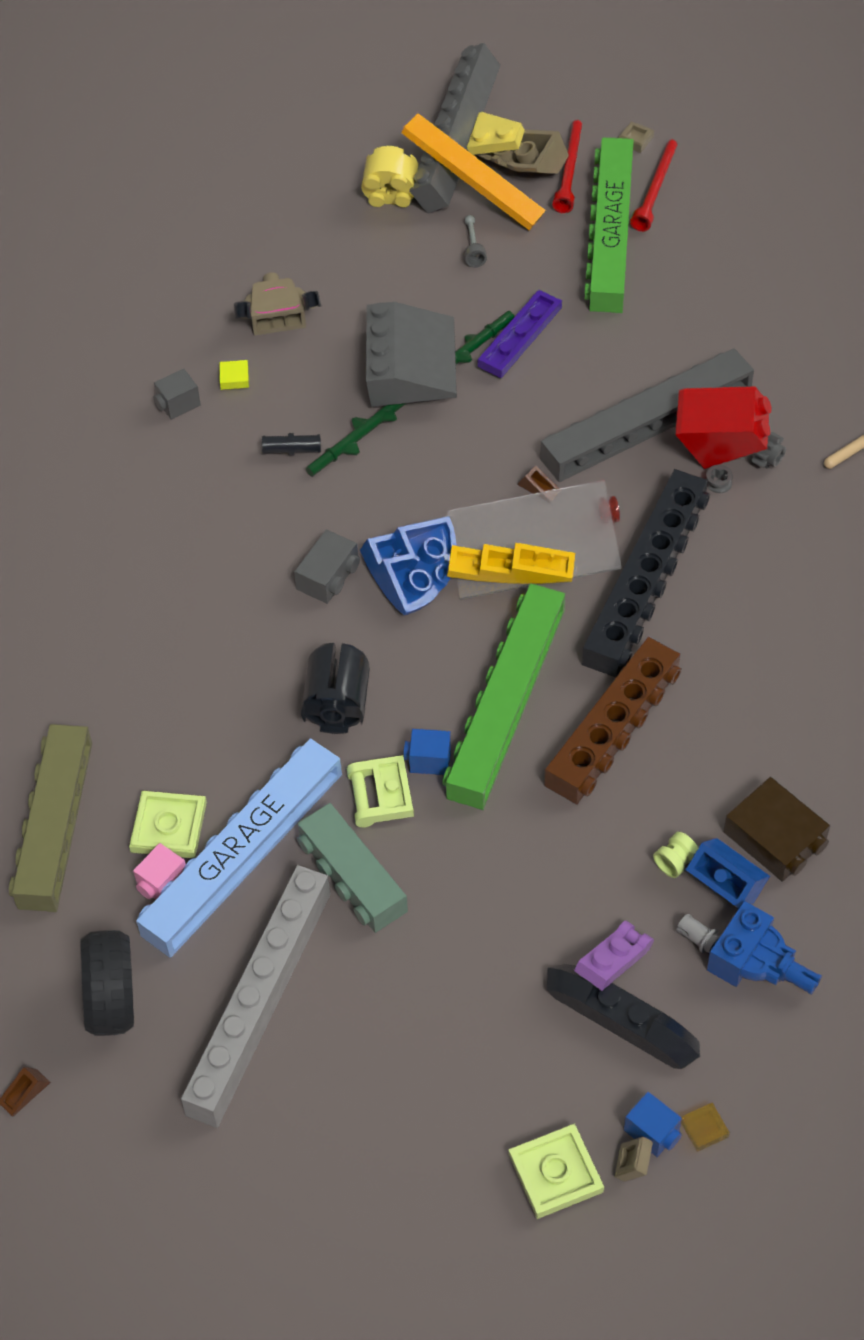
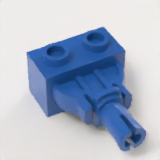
M744 901L710 951L707 971L735 987L738 986L742 978L753 981L767 980L774 985L786 980L812 995L822 975L795 962L796 950L785 945L782 935L772 927L774 917Z

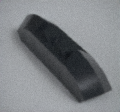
M562 964L548 967L547 991L554 999L674 1069H683L700 1057V1042L685 1027L662 1011L613 983L604 990H600L574 971L575 965Z

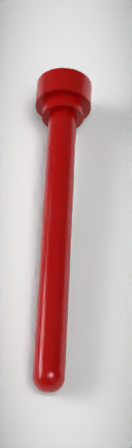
M574 120L572 123L567 149L569 156L565 161L561 188L553 197L552 206L559 213H569L574 207L575 197L571 192L582 130V122L580 120Z
M673 139L667 142L642 207L634 210L630 219L631 226L637 231H648L653 223L654 216L651 210L677 148V142Z

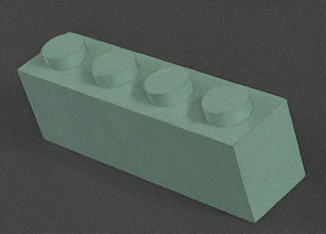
M331 803L298 823L300 837L297 838L301 849L307 855L311 853L317 860V868L322 874L331 877L335 882L334 886L338 895L343 901L349 900L355 907L353 909L354 913L362 925L368 924L376 933L408 912L406 894Z

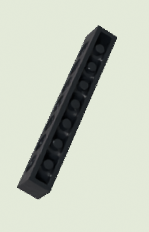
M674 469L583 647L582 666L616 678L621 668L625 667L630 661L633 652L631 648L633 644H639L644 632V627L642 626L645 620L650 621L656 606L654 601L656 597L662 598L667 585L665 579L667 575L672 576L678 563L676 557L678 553H684L689 540L687 535L689 531H695L700 517L698 513L700 509L705 510L708 505L710 493L706 492L707 479Z

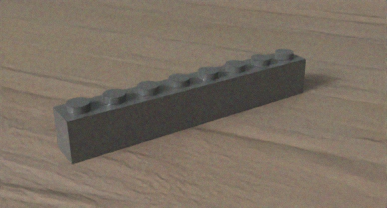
M485 43L468 46L461 53L460 61L448 87L445 100L441 105L438 118L435 121V126L467 151V145L478 114L484 112L501 66ZM424 151L418 171L414 175V187L410 188L409 191L423 209L430 213L449 206L459 177Z
M735 348L725 353H720L714 358L702 364H697L677 376H672L654 387H649L629 399H623L606 410L598 411L595 415L581 422H575L570 427L556 434L548 435L545 439L541 440L540 460L557 481L561 482L675 427L679 390L684 388L752 387L754 369Z

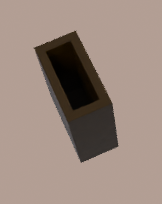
M770 776L726 815L723 832L783 882L791 874L794 876L799 874L812 854L817 856L827 847L830 825Z

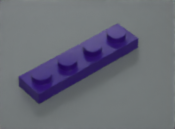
M538 290L478 358V367L502 378L562 309V300Z

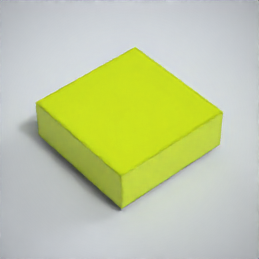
M248 360L220 362L221 390L249 388Z

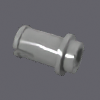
M686 914L681 919L676 929V932L698 945L699 951L702 953L707 952L710 954V951L720 938L718 930H710L690 914Z

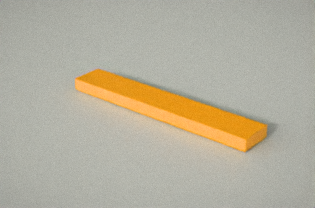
M419 113L404 126L401 132L404 136L529 231L545 213V209Z

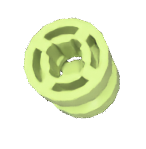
M677 831L669 838L667 847H660L653 854V858L662 872L671 878H677L684 871L685 864L690 863L698 850V846L688 835Z

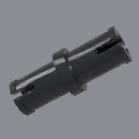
M288 433V436H262L263 454L289 453V456H295V453H321L320 434L294 436V433Z

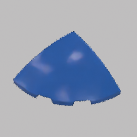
M450 516L401 526L392 534L369 538L361 547L360 552L373 578L385 596L403 615H407L427 606L447 585L451 578L447 577L452 545L457 546L456 536Z

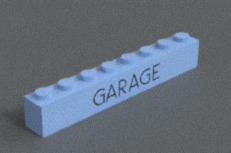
M311 738L303 746L297 747L292 753L290 760L282 768H278L273 772L269 782L261 790H257L252 794L248 804L240 812H236L230 817L227 826L218 835H214L208 840L205 849L196 858H192L186 863L183 872L174 881H170L164 886L160 896L151 905L149 904L141 910L136 920L140 936L171 958L342 776L340 758Z

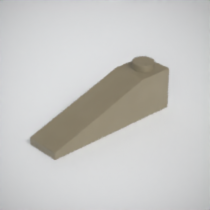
M524 129L525 132L519 149L475 154L514 171L553 174L559 173L569 156L559 131Z

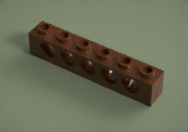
M647 637L546 767L544 786L576 805L584 795L588 797L593 792L599 775L601 773L606 774L614 762V755L618 750L623 751L627 747L633 730L636 727L640 729L643 726L652 705H659L668 684L673 685L679 678L682 670L679 667L681 654ZM594 742H602L604 744H595ZM582 764L586 765V767H578L576 765Z

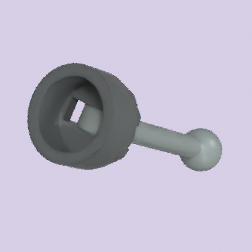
M468 215L465 217V224L469 228L471 245L465 250V261L470 267H480L486 263L487 254L483 245L476 243L473 226L475 218L472 215Z

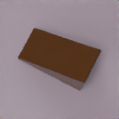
M536 465L517 484L549 504L562 492Z
M23 1067L0 1098V1105L11 1116H15L51 1082L39 1070Z

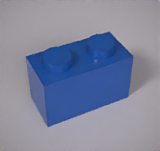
M718 838L702 842L686 868V871L737 908H740L744 901L753 904L770 878V875Z

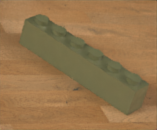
M50 724L48 735L42 738L41 754L43 757L41 764L37 763L35 768V782L37 784L35 791L30 792L28 800L30 815L29 819H24L22 825L23 846L22 848L19 847L16 852L17 873L16 877H11L9 883V895L13 896L19 910L57 912L92 749V740L88 727Z

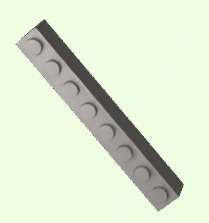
M297 865L181 1098L187 1117L218 1128L331 895L328 875Z

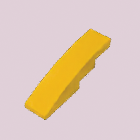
M516 542L514 549L483 544L482 550L452 545L447 577L510 584L572 582L575 553Z

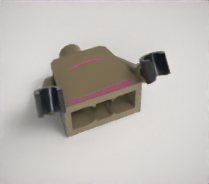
M270 272L263 276V282H257L252 285V293L248 294L244 301L234 303L235 319H252L254 335L306 328L305 311L313 309L315 306L321 307L318 291L305 292L300 287H295L292 279H279L278 274Z

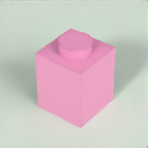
M159 843L133 870L137 890L147 899L152 897L157 899L164 886L168 882L174 881L183 872L186 865L185 860Z

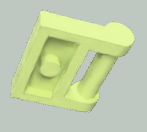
M403 755L355 762L347 766L348 779L352 780L357 810L354 814L356 826L369 827L375 822L414 817ZM366 776H374L379 807L369 808L364 780Z

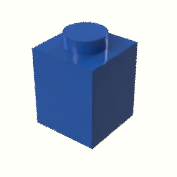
M412 729L411 741H405L404 760H409L410 773L445 774L450 764L451 731Z
M647 1092L625 1117L624 1131L634 1139L645 1137L653 1141L651 1153L658 1157L665 1148L670 1151L682 1136V1133H680L682 1118L650 1092Z

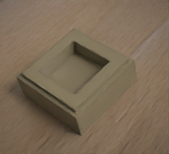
M631 121L619 138L634 139L633 150L641 153L654 138V130Z
M640 1137L622 1143L615 1177L626 1182L646 1176L653 1141Z

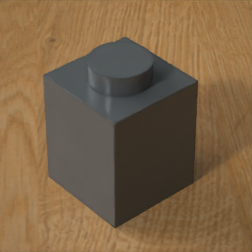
M184 368L154 382L156 395L153 396L157 408L160 411L164 410L170 419L176 418L201 405L198 386Z

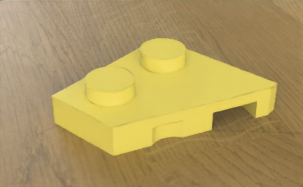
M480 112L467 149L472 155L519 149L525 132L520 122Z

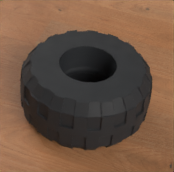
M120 930L89 932V934L80 939L85 1031L94 1036L125 1034L134 1027L129 935Z

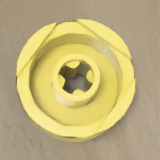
M395 146L378 147L374 149L373 154L370 156L368 154L361 187L363 193L369 199L370 205L374 207H381L384 204H394L399 207L410 205L413 195L409 190L414 187V175L419 167L416 158L412 154L409 157L403 154L404 149Z

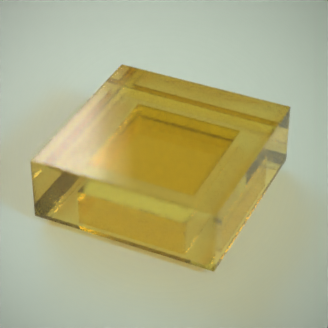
M713 1103L681 1117V1124L697 1152L729 1138L730 1132Z

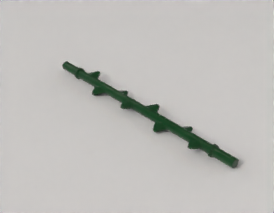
M508 310L494 322L487 324L485 329L478 334L465 335L466 343L455 351L456 365L458 363L471 362L472 357L470 354L490 338L496 337L497 333L515 317L514 314ZM407 403L385 405L369 419L354 417L352 419L354 430L333 447L327 448L324 454L305 468L306 472L313 477L332 461H337L338 457L343 453L358 455L360 451L357 442L382 422L396 421L397 416L395 412Z

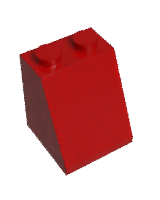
M756 386L684 388L679 390L675 435L704 469L767 449L768 436L770 435L769 413L772 411L771 403L766 396L761 394Z

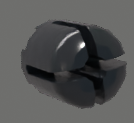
M326 643L316 648L309 656L300 715L304 722H306L307 718L312 723L321 726L320 732L346 734L349 727L355 726L359 722H361V725L363 724L370 671L369 661L363 651L353 645L342 643L338 666L337 659H335L336 644Z

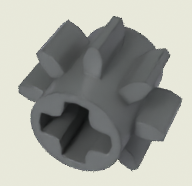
M770 432L767 449L753 453L755 456L752 462L762 468L768 469L770 464L776 467L786 453V447L781 445L784 438L774 432Z

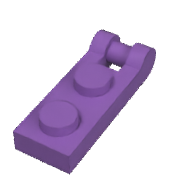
M625 920L613 934L580 959L574 971L600 990H604L649 951L654 939L646 933L641 935L634 930V925Z

